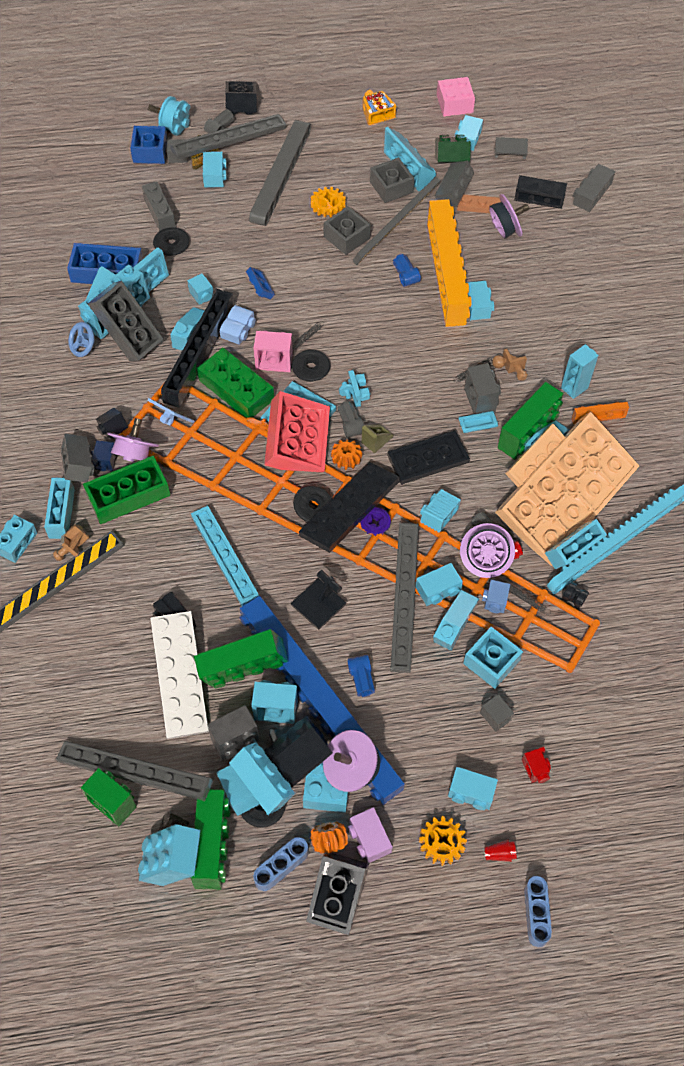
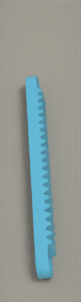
M684 484L676 490L670 489L668 494L664 493L663 497H659L657 502L653 501L652 505H647V508L642 509L641 513H636L635 517H631L629 521L626 520L624 525H620L618 529L615 528L613 533H608V536L602 538V541H598L596 546H591L590 550L587 549L584 554L579 555V558H575L567 566H562L561 572L550 580L547 588L553 594L558 593L684 502Z

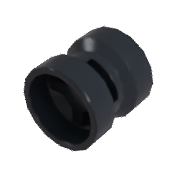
M572 582L566 589L562 599L567 602L571 601L575 607L580 609L587 599L589 592L585 589H579L578 585Z

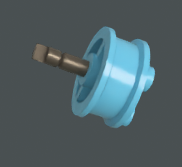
M169 96L165 99L161 108L149 104L147 110L159 114V126H165L166 131H171L173 135H180L189 126L190 104L187 101H177L175 97Z

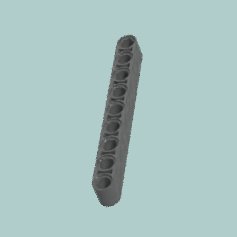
M299 120L293 122L251 209L250 223L267 226L310 135L311 123Z

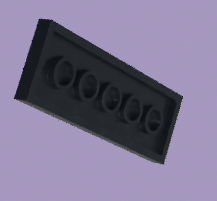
M369 462L299 531V536L330 553L400 482L399 476Z

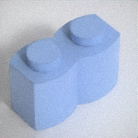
M234 305L220 328V337L240 345L242 341L247 339L249 329L255 325L256 318H254V312Z

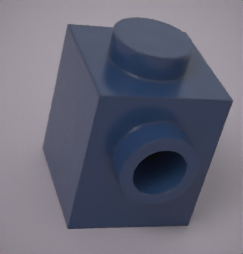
M96 441L94 451L92 450L90 453L95 469L99 471H113L117 454H113L111 451L115 442Z

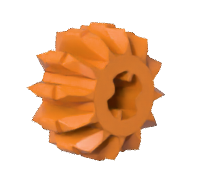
M348 439L345 442L339 440L338 444H334L331 451L333 464H337L339 469L341 467H344L345 470L348 467L354 469L355 465L360 464V459L362 458L360 445H356L355 440L349 442Z
M337 821L316 825L311 830V843L316 852L322 854L327 852L330 854L331 852L344 849L348 844V834L345 826Z

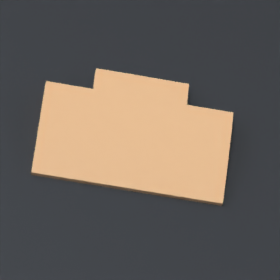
M591 412L584 415L565 436L554 424H551L505 473L518 488L495 513L532 550L552 566L545 552L583 524L592 521L636 471L639 465Z

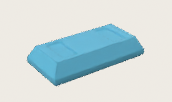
M493 411L458 418L463 433L498 427Z

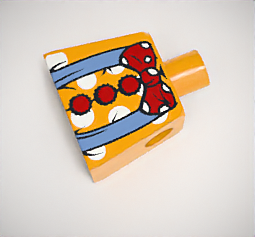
M368 90L365 92L362 108L368 125L396 118V104L383 91L374 93L372 90Z

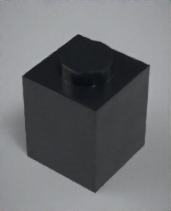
M115 408L96 418L98 431L101 435H106L110 439L112 436L108 435V432L119 434L128 428L122 413Z

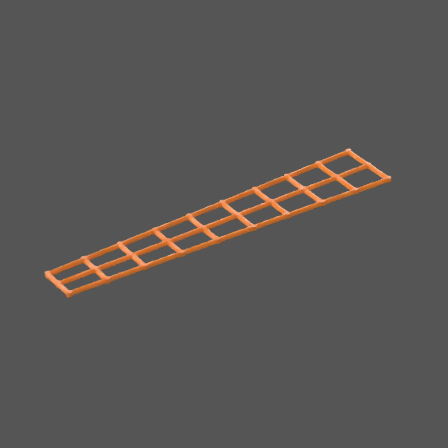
M162 386L150 399L158 401L162 397ZM191 386L188 393L209 405L190 428L173 420L170 426L185 433L166 457L149 450L148 457L154 456L155 460L163 464L164 467H168L208 487L211 491H215L257 512L258 515H263L299 534L303 527L267 510V507L283 487L295 494L301 489L288 481L295 471L286 470L282 477H279L242 456L258 434L267 438L268 431L266 429L260 430L259 426L249 424L246 417ZM148 401L128 424V428L119 435L127 436L131 433L135 418L143 419L148 413L160 420L163 413L152 408L155 404ZM214 409H218L252 429L236 452L197 432ZM191 437L230 458L212 481L172 461ZM236 462L276 483L260 505L219 485ZM325 464L324 472L343 482L334 494L335 496L352 477L346 476ZM386 498L379 502V504L390 509L388 514L391 521L398 514L438 537L426 556L417 552V560L422 563L416 570V578L422 576L428 566L434 570L443 567V565L434 561L433 558L444 542L460 550L461 542L448 535L447 532L441 531L438 533L431 529V527L424 525V523L422 524L420 518ZM310 501V502H312L313 504H315V505L318 506L317 502H315V501ZM359 523L356 526L357 528L365 531L364 529H362L361 523ZM369 533L372 536L359 555L338 545L332 550L355 562L356 565H361L396 583L395 574L365 559L378 539L398 549V541L386 534L374 536V534ZM507 569L502 575L538 595L536 600L540 602L539 604H543L544 600L588 624L589 628L583 639L579 640L535 616L538 610L531 606L529 611H526L508 600L505 608L524 618L514 635L474 614H471L468 621L486 630L493 627L514 645L561 667L568 673H572L597 631L600 621L589 617L551 595L547 590L539 588ZM458 574L463 581L462 585L472 590L471 595L477 597L480 594L483 596L484 590H487L484 588V585L489 578L480 577L476 584ZM415 588V594L420 596L417 589ZM443 599L437 605L449 610L452 603ZM531 622L577 647L569 663L521 639Z

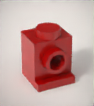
M544 747L524 753L522 763L531 783L537 781L538 783H544L550 780L551 765L549 760L543 756L546 751Z

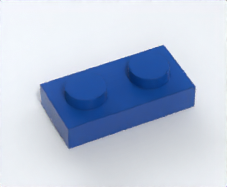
M249 267L246 273L249 276V281L254 285L257 295L262 298L272 299L275 294L262 271Z

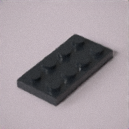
M455 430L387 452L388 459L396 475L399 476L401 485L467 464L470 461Z

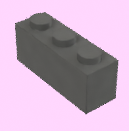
M468 160L451 163L435 194L437 200L449 199L450 206H458L474 174Z
M598 163L595 169H591L587 179H583L580 188L575 189L573 205L591 212L613 183L616 171Z
M155 181L142 185L144 201L158 230L175 227L174 214L158 182Z
M64 434L61 455L65 480L86 483L89 480V476L93 475L94 465L91 464V446L88 444L87 437Z

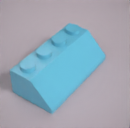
M389 127L385 128L384 153L390 160L400 158L414 177V187L418 192L421 191L435 178L436 172L434 168L429 166L425 158L420 156L417 150L411 146L401 133Z

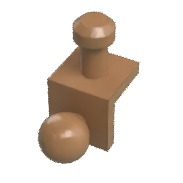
M504 349L503 356L497 355L492 360L495 368L505 366L508 373L517 372L516 377L520 381L525 380L528 376L527 372L524 371L527 360L526 356L518 358L510 355L508 349Z
M75 524L61 536V545L63 547L53 552V557L57 561H62L68 552L75 557L78 556V547L89 538V535L84 532L82 526Z

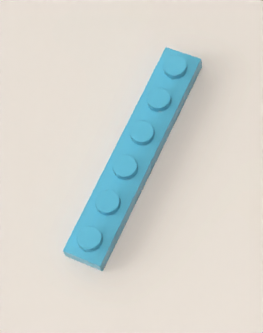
M206 506L191 513L194 523L240 605L244 606L259 596L258 592L210 508Z

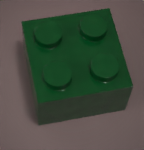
M443 134L435 137V158L438 162L470 161L471 141L464 134H456L455 137Z

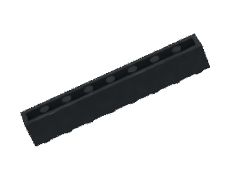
M216 289L161 388L162 402L164 404L180 408L198 375L197 368L205 362L220 334L223 322L233 308V293Z

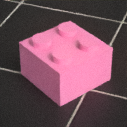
M468 77L438 81L437 98L443 117L473 113L475 96Z
M256 331L254 342L255 370L291 372L293 358L292 333Z

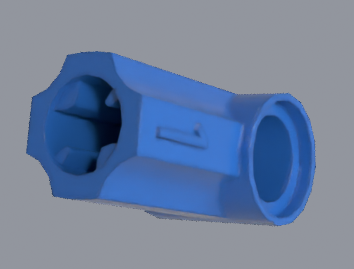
M400 254L393 259V265L399 273L400 282L403 287L421 281L419 270L416 267L413 268L406 255Z
M368 654L348 658L349 672L353 676L357 696L367 697L375 693Z

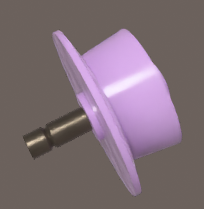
M138 418L134 419L131 436L107 433L116 438L111 453L124 456V460L134 462L135 459L143 460L148 458L149 447H159V445L138 438L142 419Z

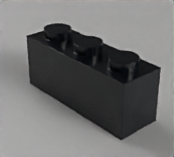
M519 175L514 201L562 209L567 183Z

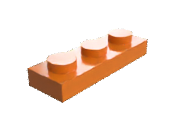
M614 402L612 404H598L589 407L581 406L574 409L572 422L573 425L576 424L584 415L590 412L599 421L626 418L629 405L628 402Z

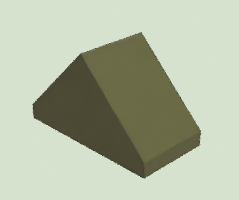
M364 425L362 427L361 443L373 453H376L394 435L382 425Z

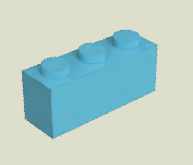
M586 344L570 355L561 389L573 399L589 388L599 356Z
M51 478L44 526L49 539H61V536L70 529L75 489L72 481L65 480V478Z
M594 519L583 524L545 552V555L554 569L569 564L607 534L598 520Z
M257 742L243 747L229 762L268 815L279 810L295 794L290 784L282 777L277 767L270 761Z

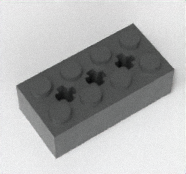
M122 281L112 283L88 303V306L129 361H139L163 340L160 333Z

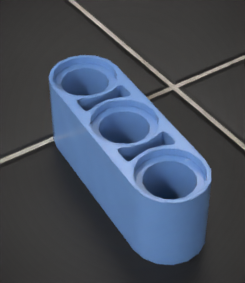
M300 837L292 839L260 865L253 875L256 887L261 891L270 890L305 861L308 856L306 840ZM296 846L304 848L301 854H295L292 850ZM279 860L287 862L286 867L282 869L277 868L275 864ZM262 874L270 876L269 881L266 883H260L258 878Z
M534 876L529 879L524 889L528 939L533 946L543 947L552 935L548 886L542 877ZM532 884L538 885L541 893H534L530 886ZM532 908H541L543 916H536ZM534 931H543L545 939L540 940L536 938Z

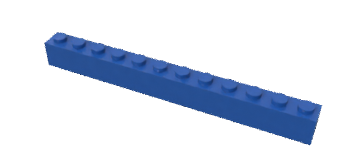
M258 596L242 606L239 618L245 627L248 626L251 629V635L272 629L283 639L289 662L283 663L282 667L276 669L285 674L286 682L297 686L298 698L302 703L306 702L310 707L308 710L314 719L318 718L322 723L320 726L326 735L330 734L332 738L349 730L366 734L263 599ZM377 749L380 756V768L376 778L368 786L371 788L370 793L376 801L380 800L384 805L404 790L405 784Z

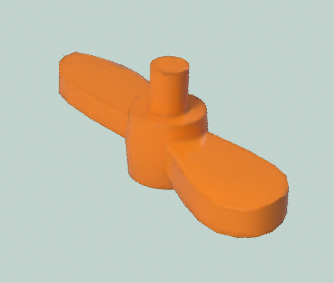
M247 418L249 424L259 426L260 430L266 429L268 431L269 424H267L266 419L259 421L255 418Z

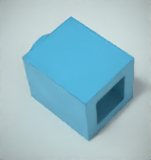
M202 273L187 280L189 292L199 305L208 302L213 297V287Z

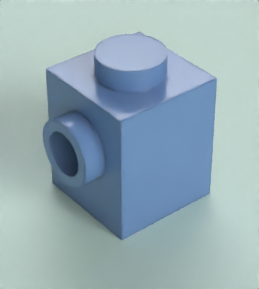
M491 580L489 589L484 590L482 601L486 602L484 609L492 613H504L510 584Z

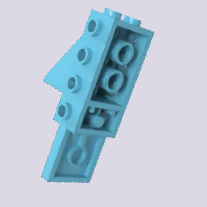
M157 247L134 267L127 265L117 274L102 266L99 268L86 300L78 306L81 318L91 326L95 336L102 339L108 334V331L88 306V303L112 283L122 281L139 306L143 305L150 299L149 292L169 276L163 251Z

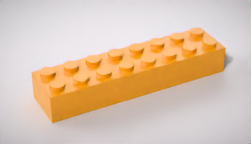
M449 199L429 201L427 220L445 327L466 325L467 318H470L469 307L472 305L471 296H468L469 285L465 283L466 270L462 268L464 260L463 257H460L461 244L457 242L459 234L458 231H455L456 219L452 217L454 216L453 206H450Z

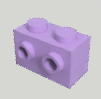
M374 807L350 818L348 830L352 839L356 838L359 846H357V850L361 859L365 858L367 863H370L392 853V845Z

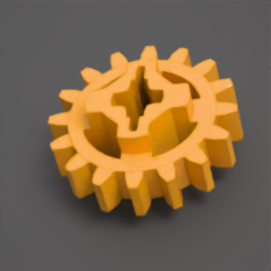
M324 187V190L318 188V192L314 191L313 196H311L313 212H317L318 216L323 214L324 218L327 215L331 218L333 214L335 215L343 210L346 205V197L343 196V192L339 193L338 188L336 190H333V187H330V189Z
M442 816L441 821L438 822L434 817L432 825L426 822V829H421L420 834L424 837H419V843L424 845L420 847V851L427 852L425 855L426 859L433 858L432 864L439 860L441 866H444L445 861L452 865L453 858L459 860L461 857L459 852L464 853L466 849L461 846L467 843V839L462 838L465 835V830L459 831L460 823L453 825L452 818L446 822L445 817ZM429 835L431 836L430 838L433 840V843H432L431 846L429 845V842H428V836H429ZM454 836H456L457 839V847H455V844L452 842ZM439 838H440L441 840H443V839L445 838V839L447 840L446 843H445V842H442V843L440 844V843H439Z

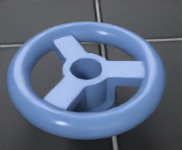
M79 322L72 327L68 343L71 352L75 356L84 357L91 351L95 339L91 326L85 322ZM83 327L87 330L88 333L83 332ZM78 330L77 340L74 343V336L76 331ZM79 346L86 347L82 352L77 351Z

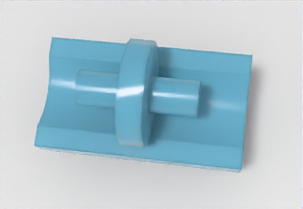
M354 370L348 371V384L346 381L343 382L339 388V393L341 396H346L347 399H350L352 394L355 407L361 406V401L370 399V392L368 387L359 389L360 386L366 385L364 374L355 375Z

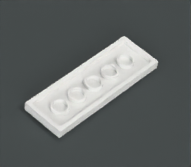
M189 611L151 617L167 739L207 733L209 730L202 682L198 677L194 655H197L192 613Z

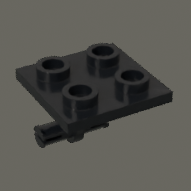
M323 570L317 573L319 578L291 603V606L318 630L346 605V602L337 595L342 590V587L335 582L333 576H328Z

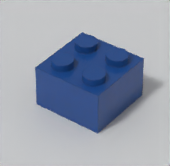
M165 126L133 127L130 147L133 163L165 164L167 150Z

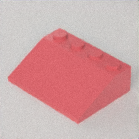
M280 391L271 400L264 465L280 470L324 472L330 406Z

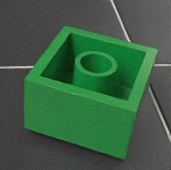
M98 768L80 788L86 799L94 807L120 827L137 808L133 801L135 797L125 784L119 785L115 781V776L108 770L103 772Z

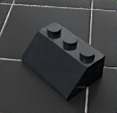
M307 716L296 722L288 732L281 735L269 748L264 749L266 756L277 767V770L290 784L291 788L333 754L322 732Z

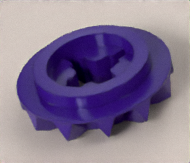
M373 508L360 523L362 529L367 534L371 533L376 536L377 534L383 535L386 530H389L391 519L385 510ZM372 518L375 521H379V526L372 524Z

